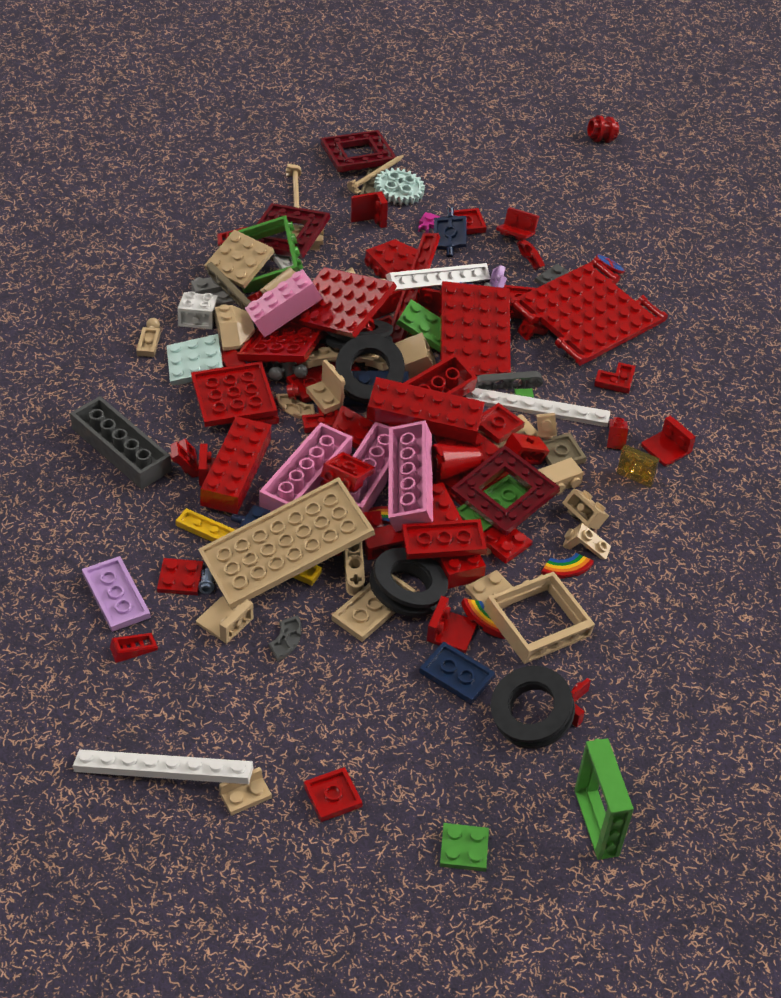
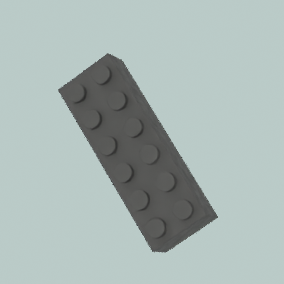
M101 396L70 413L72 429L141 490L172 471L170 455Z

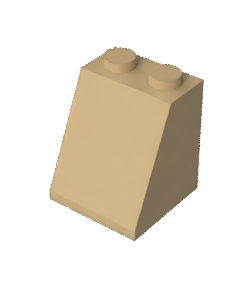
M423 333L394 343L403 355L405 371H409V379L436 364L435 356Z

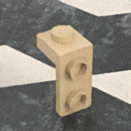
M555 413L536 414L538 436L543 439L557 436Z
M583 523L566 532L563 543L564 548L570 550L581 543L600 559H607L611 546Z

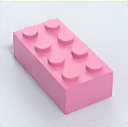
M302 269L295 272L286 281L280 282L271 291L265 292L259 299L250 302L245 309L265 338L323 298Z

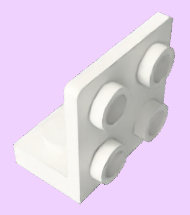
M184 292L178 306V326L212 329L213 311L218 296L211 293Z

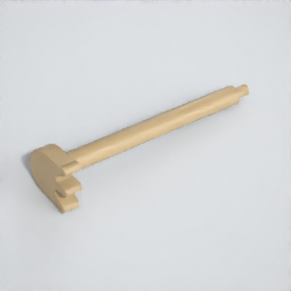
M404 156L395 157L357 182L355 179L348 182V189L353 194H359L361 190L357 187L377 176L381 171H385V169L398 163Z
M287 164L286 176H293L294 207L299 208L298 176L302 174L301 167Z

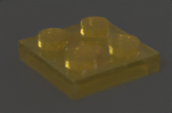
M625 444L621 450L617 474L651 488L654 483L659 458Z

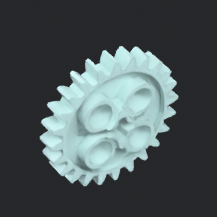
M391 168V171L385 169V172L381 171L375 177V192L382 191L385 198L388 199V203L393 201L394 205L397 202L401 206L402 203L406 205L409 202L414 204V201L418 202L419 199H422L425 191L424 181H420L421 177H416V174H411V171L405 172V169L402 171L399 168L397 170Z

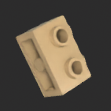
M574 488L562 503L568 508L567 511L573 517H578L581 520L580 523H583L589 529H599L609 517L604 511L606 508L599 502L595 503L592 500L593 496L586 490L582 492Z

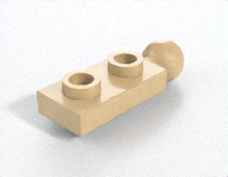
M150 318L146 323V327L142 328L136 350L137 356L155 357L161 334L158 319Z

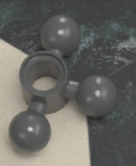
M271 361L272 368L269 371V377L273 381H279L282 377L286 378L293 374L297 378H305L308 374V368L303 364L297 365L295 362L279 363L278 361Z

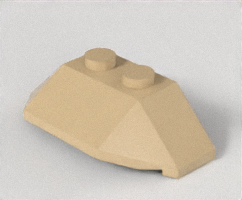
M224 304L214 308V319L222 350L241 349L243 343L248 341L255 333L250 315L247 311L233 305Z

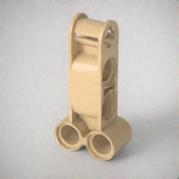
M362 542L343 551L346 591L351 596L356 595L364 588L365 572Z

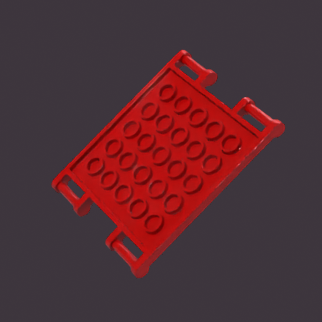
M594 258L590 263L519 297H512L510 299V307L520 312L528 319L527 321L531 325L541 322L558 337L555 345L574 358L579 366L652 329L668 318L667 313L661 312L644 295L635 301L615 285L619 282L620 276L617 273L614 274L600 263L598 258Z

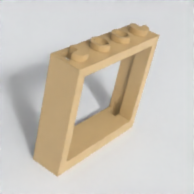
M554 571L545 575L541 574L533 580H526L520 585L510 586L502 592L493 593V595L487 598L484 607L485 612L524 664L590 636L595 626V623ZM548 590L574 625L528 644L501 608Z

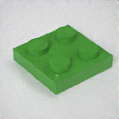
M444 823L440 867L486 872L489 828Z

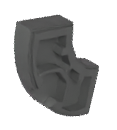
M298 615L279 621L280 634L275 640L268 643V647L276 661H280L290 655L300 641L301 622Z

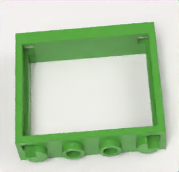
M286 215L238 230L255 240L286 231L293 265L289 267L295 272L303 269L301 260H298V256H300L297 246L295 247L297 239L295 234H292L294 226L292 222L288 221ZM289 267L254 277L245 289L242 288L243 292L251 293L262 289Z
M595 739L587 741L585 744L574 791L597 860L620 856L634 808L609 739ZM599 784L607 804L606 812L598 792Z

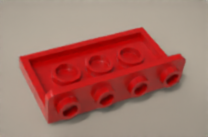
M397 239L367 249L364 261L367 267H371L374 270L376 276L387 280L386 274L410 271L415 257Z

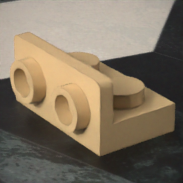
M260 767L253 769L249 784H219L220 796L231 816L272 798V794L262 778Z

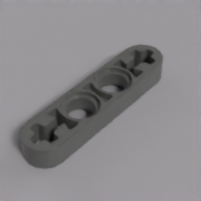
M538 371L483 374L477 376L475 388L485 390L503 388L504 390L514 389L515 387H540L543 384V379ZM521 379L520 382L513 383L514 380ZM499 380L504 381L501 384H495Z

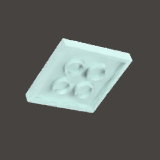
M218 334L167 345L171 385L192 382L191 372L223 367Z

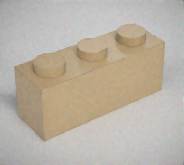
M572 457L538 469L560 486L558 494L562 493L565 489L576 488L582 482L583 471Z

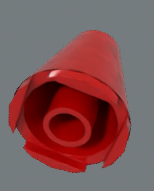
M439 443L432 445V462L434 466L432 475L436 481H443L475 469L484 461L483 453L478 448Z

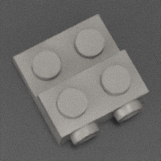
M198 277L191 281L192 292L198 294L211 293L218 296L215 307L224 304L234 305V300L211 277L204 279Z

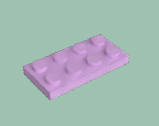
M120 556L82 569V574L112 632L151 618L150 612Z

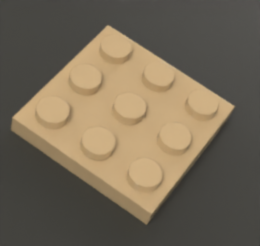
M233 230L206 262L204 267L207 270V264L212 262L232 283L245 289L275 252L272 247Z

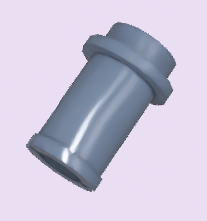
M205 568V570L201 571V582L198 584V588L201 593L210 594L215 586L209 568Z

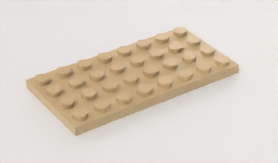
M338 477L198 550L228 605L233 609L237 605L242 604L246 599L250 600L375 535V531Z

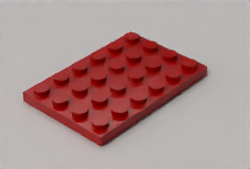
M324 267L312 281L323 299L289 322L356 338L397 286L393 281Z
M442 281L440 361L456 353L476 376L511 373L510 288Z

